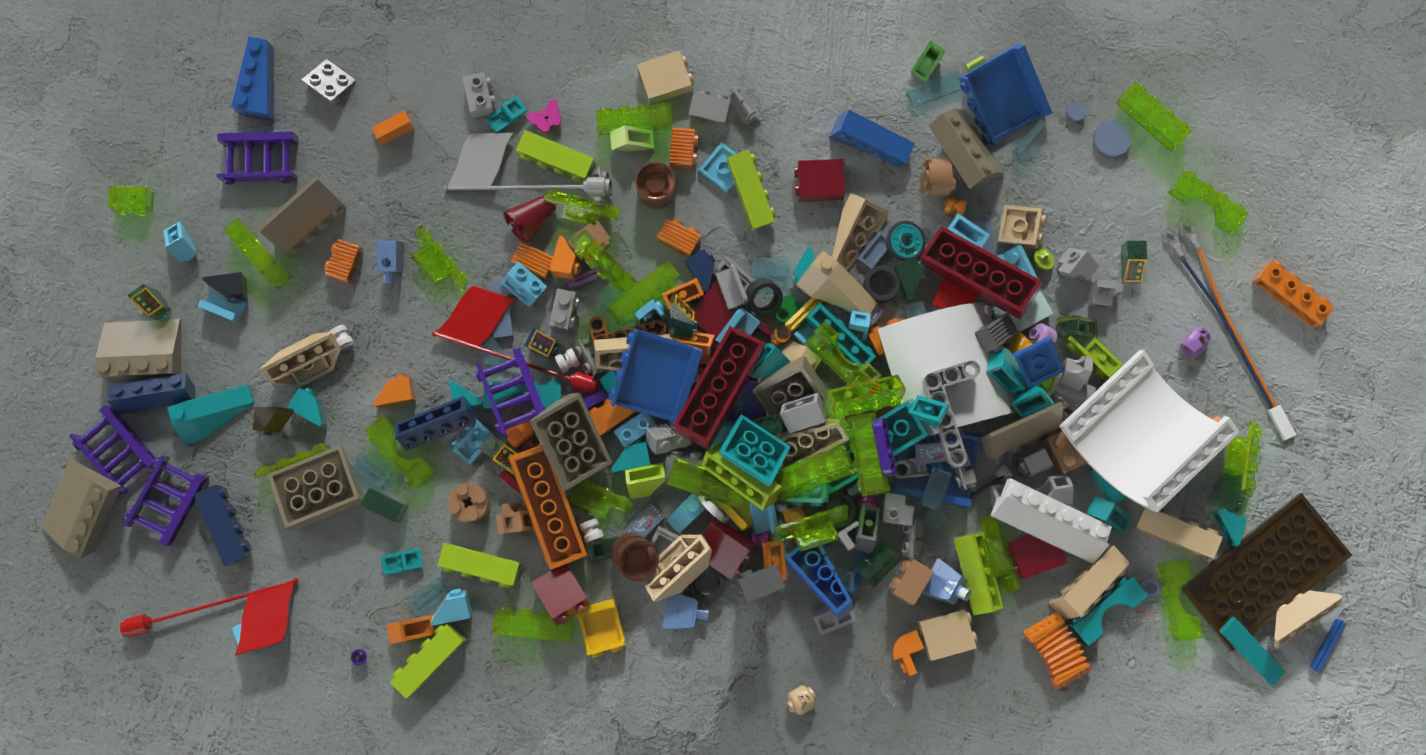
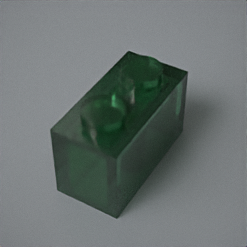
M368 488L360 504L396 523L401 522L409 506L374 488Z

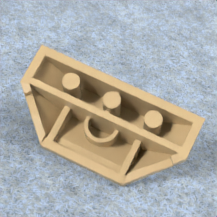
M331 332L312 334L279 351L261 367V370L273 385L278 384L300 388L333 371L341 347Z
M680 535L659 555L658 567L645 583V588L654 602L681 593L708 568L712 549L703 535Z
M1307 591L1305 594H1298L1290 604L1280 606L1276 615L1274 647L1278 649L1281 645L1340 607L1342 596L1340 594Z

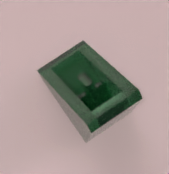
M618 537L586 543L590 562L610 559L612 545Z

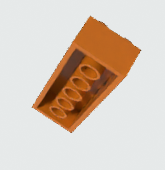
M540 445L508 457L547 567L551 570L587 556L565 492L562 490L542 446Z

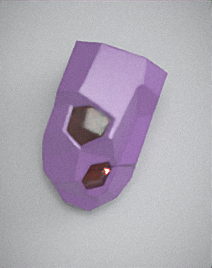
M1197 328L1179 346L1188 356L1195 358L1209 344L1210 333L1206 328Z

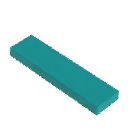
M1232 617L1219 630L1269 685L1273 686L1286 673L1236 618Z

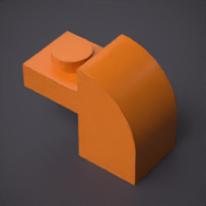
M917 630L901 636L896 641L892 651L893 661L902 660L899 664L903 674H907L908 678L917 674L910 655L924 650Z

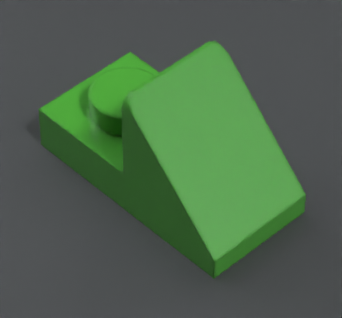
M930 40L911 73L927 82L936 66L941 62L946 49Z

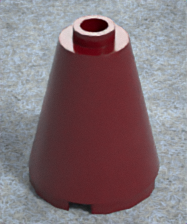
M545 194L506 210L503 213V217L507 225L511 224L513 234L521 242L527 243L556 211L557 202L551 195Z

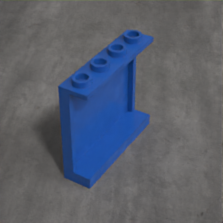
M1015 44L958 77L961 82L960 88L968 98L967 104L975 114V123L981 128V136L986 144L997 146L996 141L1040 115L1048 116L1052 113L1025 45Z
M633 328L632 333H628L626 344H628L627 351L622 352L620 358L622 363L621 370L616 371L614 378L616 386L615 389L611 388L608 400H611L612 407L615 405L669 420L674 424L688 399L703 351L695 346Z
M965 432V435L960 434L971 463L970 466L965 467V470L973 469L974 472L978 444L981 438L976 437L977 434ZM936 433V434H937V440L940 441L939 434ZM953 434L946 435V440H953L954 443L956 442V438ZM926 438L917 444L927 443ZM913 445L898 454L896 462L915 458L916 446ZM947 461L941 462L943 473L940 475H933L930 463L926 464L927 472L930 473V476L905 479L894 478L891 493L904 494L910 498L966 508L971 507L972 499H970L972 488H969L968 485H966V490H961V487H957L955 469H952ZM898 465L896 471L898 474L903 475L905 468L902 465Z

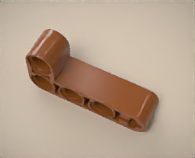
M594 316L589 321L593 345L594 340L614 339L619 335H624L627 338L628 333H632L633 328L648 332L646 328H649L650 333L655 335L667 334L666 325L660 320L611 332L608 331L607 324L602 317ZM602 322L603 327L600 330H594V323ZM656 326H659V328L662 329L660 331V334H657V332L655 331Z

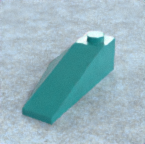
M244 385L167 407L174 429L185 446L207 439L211 436V433L223 427L234 416H238L254 404V399L250 386Z

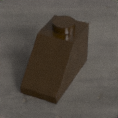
M255 407L253 430L260 431V435L272 436V432H281L292 416L294 409Z

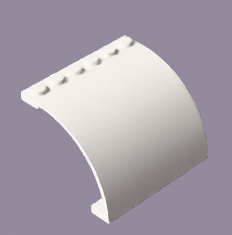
M988 302L949 307L905 319L878 329L900 405L907 400H915L917 395L926 398L922 382L927 374L972 360L979 364L980 374L973 380L945 388L957 427L1017 413L1011 406L1016 392L1008 394L986 371L990 354L994 352L992 350L986 353L975 333L993 319V311ZM966 366V373L974 375L975 368L973 366ZM951 371L947 372L946 378L949 381H955L956 374ZM933 377L928 378V386L936 387L937 380ZM940 396L933 398V400L943 402ZM945 415L941 424L948 425L950 422L949 417ZM930 426L934 432L933 434L938 433L937 428Z
M1139 350L1059 427L1079 454L1102 478L1134 502L1158 512L1239 433V430L1230 417L1224 416L1219 422H1216L1188 404L1158 374L1145 350Z

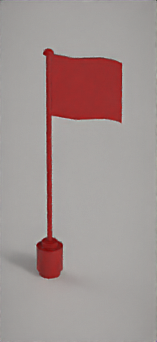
M473 285L461 297L446 322L438 331L434 330L432 332V336L511 360L512 358L480 346L492 334L505 311L516 299ZM527 363V366L569 380L571 390L586 395L595 394L599 380H596L593 376L577 371L576 374H572L569 377Z
M293 578V580L156 619H151L146 614L130 617L120 623V632L123 637L132 638L149 633L153 623L247 597L242 615L240 640L234 655L279 644L285 638L288 627L290 600L294 586L298 584V579Z

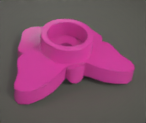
M556 99L551 100L547 104L546 109L541 110V113L532 112L526 116L527 120L532 122L534 126H537L543 133H548L550 128L553 126L558 127L562 123Z

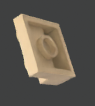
M1004 205L998 243L1022 245L1023 248L1038 249V245L1043 244L1044 234L1041 233L1042 226H1046L1047 215H1044L1042 208Z

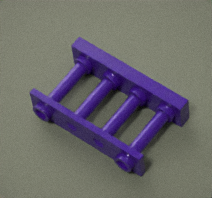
M293 131L217 133V141L226 148L225 173H218L216 177L224 184L233 185L235 182L253 181L291 183L293 180H298V177L293 172H290V147L292 144H298V136ZM254 145L263 146V172L252 173V148ZM273 145L282 146V172H271V147ZM236 146L245 147L244 173H233L234 148Z
M520 347L513 350L514 356L511 357V360L483 370L480 363L476 364L478 371H475L476 377L479 382H483L498 421L495 424L498 434H503L505 439L509 438L508 429L532 420L545 410ZM514 366L515 368H520L521 374H518V377L490 388L487 377ZM519 384H526L528 391L524 395L498 405L496 404L493 397L494 394ZM527 401L529 403L533 402L535 408L532 409V412L503 423L500 412Z
M104 405L99 410L103 414L102 420L83 436L71 434L69 437L73 441L72 445L77 450L83 452L102 476L121 485L118 494L126 495L128 491L123 485L144 467L153 468L157 458L120 415H117L111 406ZM112 425L115 429L114 434L93 451L87 442L104 427ZM119 439H124L127 443L126 448L105 465L99 456ZM136 453L139 457V462L117 479L111 471L130 454Z
M161 455V457L155 460L153 464L154 470L132 510L130 509L124 517L126 521L123 525L131 527L134 523H137L159 534L161 538L160 544L171 546L196 501L194 494L201 492L209 476L203 473H197L192 476L168 464L171 457ZM163 470L188 482L190 487L187 492L182 493L159 482L158 480ZM153 487L178 499L180 505L177 510L173 511L149 499L148 497ZM144 505L169 517L171 521L168 527L163 528L139 516Z

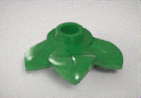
M793 293L784 296L781 307L774 313V320L780 325H785L806 303L796 302ZM785 313L787 317L781 319L779 315ZM803 321L795 330L805 329L807 327L806 322Z

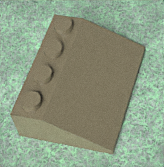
M952 109L944 112L929 125L969 189L1005 173L965 110Z
M315 176L257 230L280 251L291 258L298 255L304 245L311 243L316 238L315 235L327 229L334 218L340 217L346 206Z
M181 319L104 323L95 357V377L102 379L165 377L181 374Z
M805 355L788 363L752 389L779 431L787 429L780 415L782 404L815 393H819L827 411L826 419L843 415Z
M580 393L566 395L530 420L563 491L568 490L612 463Z
M1059 402L981 437L980 444L987 459L994 458L997 461L1006 457L1004 453L1007 451L1017 452L1023 449L1022 445L1027 442L1029 445L1041 441L1039 437L1045 434L1047 438L1057 434L1056 429H1059V426L1062 424L1063 404Z
M342 445L267 474L284 526L292 531L366 502L359 481Z
M70 459L41 527L63 550L78 558L94 553L121 485Z

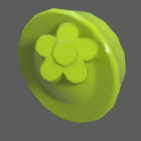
M1039 248L1033 256V262L1038 269L1049 270L1054 266V257L1049 250Z

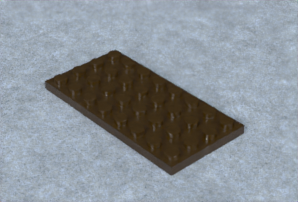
M1298 493L1243 537L1240 545L1229 548L1180 589L1229 651L1233 652L1236 649L1219 631L1232 617L1236 618L1253 636L1276 617L1280 606L1290 604L1300 593L1305 594L1349 559L1352 554L1302 493Z

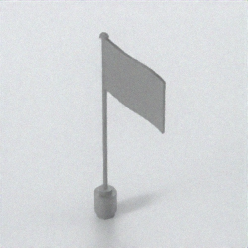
M514 133L469 134L462 147L457 168L449 184L444 186L445 192H449V190L583 189L587 196H607V194H612V180L606 177H588L583 185L492 186L500 171L506 147Z

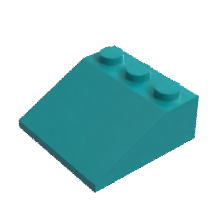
M741 414L729 430L718 454L770 487L791 446Z

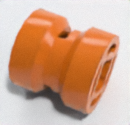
M948 196L943 214H952L955 217L957 214L963 216L967 201L962 199L958 201L954 197Z

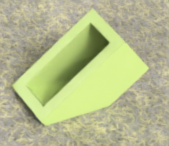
M624 125L610 132L611 148L614 151L634 152L654 149L653 130Z

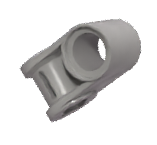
M915 457L896 462V468L898 465H902L905 468V473L900 475L896 471V474L892 475L896 479L930 476V473L927 472L926 464H916Z

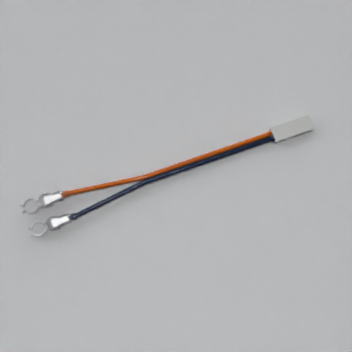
M1186 218L1184 219V222L1190 224L1189 233L1182 228L1183 221H1179L1181 223L1180 230L1186 233L1185 236L1188 243L1200 255L1219 306L1187 263L1180 240L1175 238V230L1171 229L1170 226L1167 227L1168 230L1174 233V241L1166 237V229L1164 228L1163 237L1170 241L1169 247L1171 251L1183 262L1221 317L1269 406L1267 412L1281 438L1284 441L1295 436L1296 433L1281 405L1275 403L1223 306L1203 255L1199 236L1195 231H1192L1193 224L1186 220Z

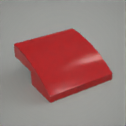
M943 277L931 306L941 310L975 303L977 296Z

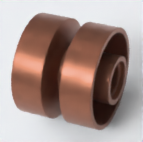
M653 161L644 164L638 170L635 184L641 202L655 209L669 205L676 195V180L672 169L665 163Z
M634 532L625 533L618 537L612 545V562L627 579L643 581L651 577L656 571L659 564L658 552L641 534Z

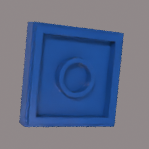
M1050 337L1013 353L1028 388L1065 372Z

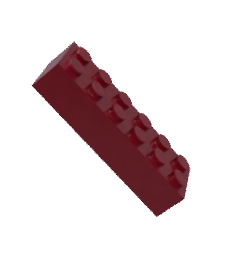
M940 226L921 255L922 266L1006 313H1010V315L1019 320L1022 319L1041 290L1042 281L942 226Z
M729 326L674 422V432L709 450L763 356L765 342Z

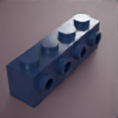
M187 373L122 383L109 387L107 401L117 415L176 405L194 399L195 386Z
M465 396L459 397L395 423V439L406 451L476 424L475 409Z
M213 485L194 494L223 565L231 566L251 557V545L243 536V526L237 522L235 517L237 513L234 506L229 503V494L226 488L221 485Z

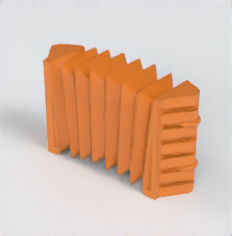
M1057 612L1046 616L1045 619L1035 625H1031L1030 628L1023 631L1027 642L1034 643L1033 648L1037 649L1036 652L1041 653L1040 657L1045 658L1043 663L1047 664L1046 668L1050 669L1048 674L1052 675L1049 680L1055 689L1059 690L1061 687L1068 686L1076 678L1083 677V675L1090 672L1091 665L1085 663L1087 657L1082 656L1084 650L1079 649L1081 644L1076 643L1078 638L1071 637L1073 631H1067L1069 626L1063 625L1065 621Z

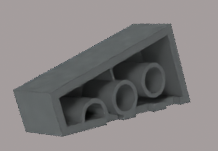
M776 564L754 572L749 569L740 573V578L737 579L747 603L785 587Z

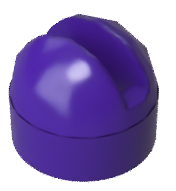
M361 648L355 649L351 654V661L355 665H362L367 659L366 651ZM362 652L363 654L360 656L359 660H355L358 653Z

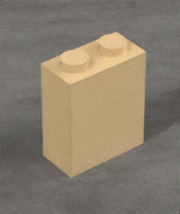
M680 51L637 64L650 105L692 91L694 80L692 74L687 73L686 67H688L686 57L681 56Z
M965 609L917 621L927 658L930 661L976 649L975 643H978L977 636L974 631H971L970 624H972L970 613H966Z

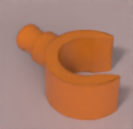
M776 328L771 344L778 346L779 344L787 343L790 340L791 331L787 330L788 337L786 339H780L777 336Z

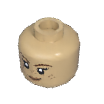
M801 685L788 693V702L786 704L792 713L804 715L815 707L817 698L810 687Z

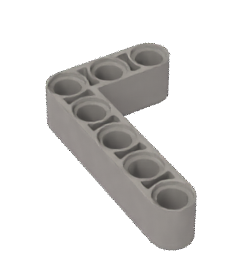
M971 360L927 374L922 382L926 398L933 399L935 396H940L944 403L950 405L945 388L975 379L980 374L979 364ZM966 366H973L975 374L968 375L965 371ZM954 372L956 380L949 381L946 378V373ZM930 377L935 378L937 386H928L927 379ZM950 406L945 414L949 417V424H939L936 428L948 464L951 467L958 468L966 463L967 455ZM947 434L955 436L956 442L953 445L946 442ZM954 453H959L962 456L960 464L952 461Z

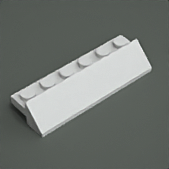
M1011 478L1006 480L1001 497L996 499L991 513L992 517L1092 564L1096 562L1110 545L1107 543L1112 526Z

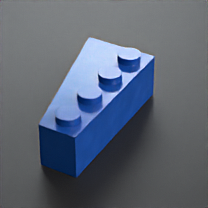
M248 37L231 108L240 115L275 121L273 114L274 47L268 40Z
M851 110L837 117L829 138L866 152L876 158L883 159L895 167H900L907 163L915 145L914 142Z
M814 532L789 553L785 559L788 566L840 621L854 609V606Z

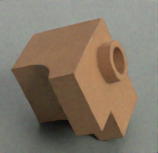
M520 503L501 505L503 514L496 515L499 535L534 530L528 511L524 510Z

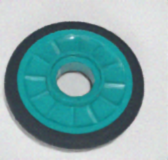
M899 221L887 233V247L890 253L900 261L909 262L916 260L925 249V235L922 229L911 221ZM903 236H907L910 239L909 246H905L902 243Z

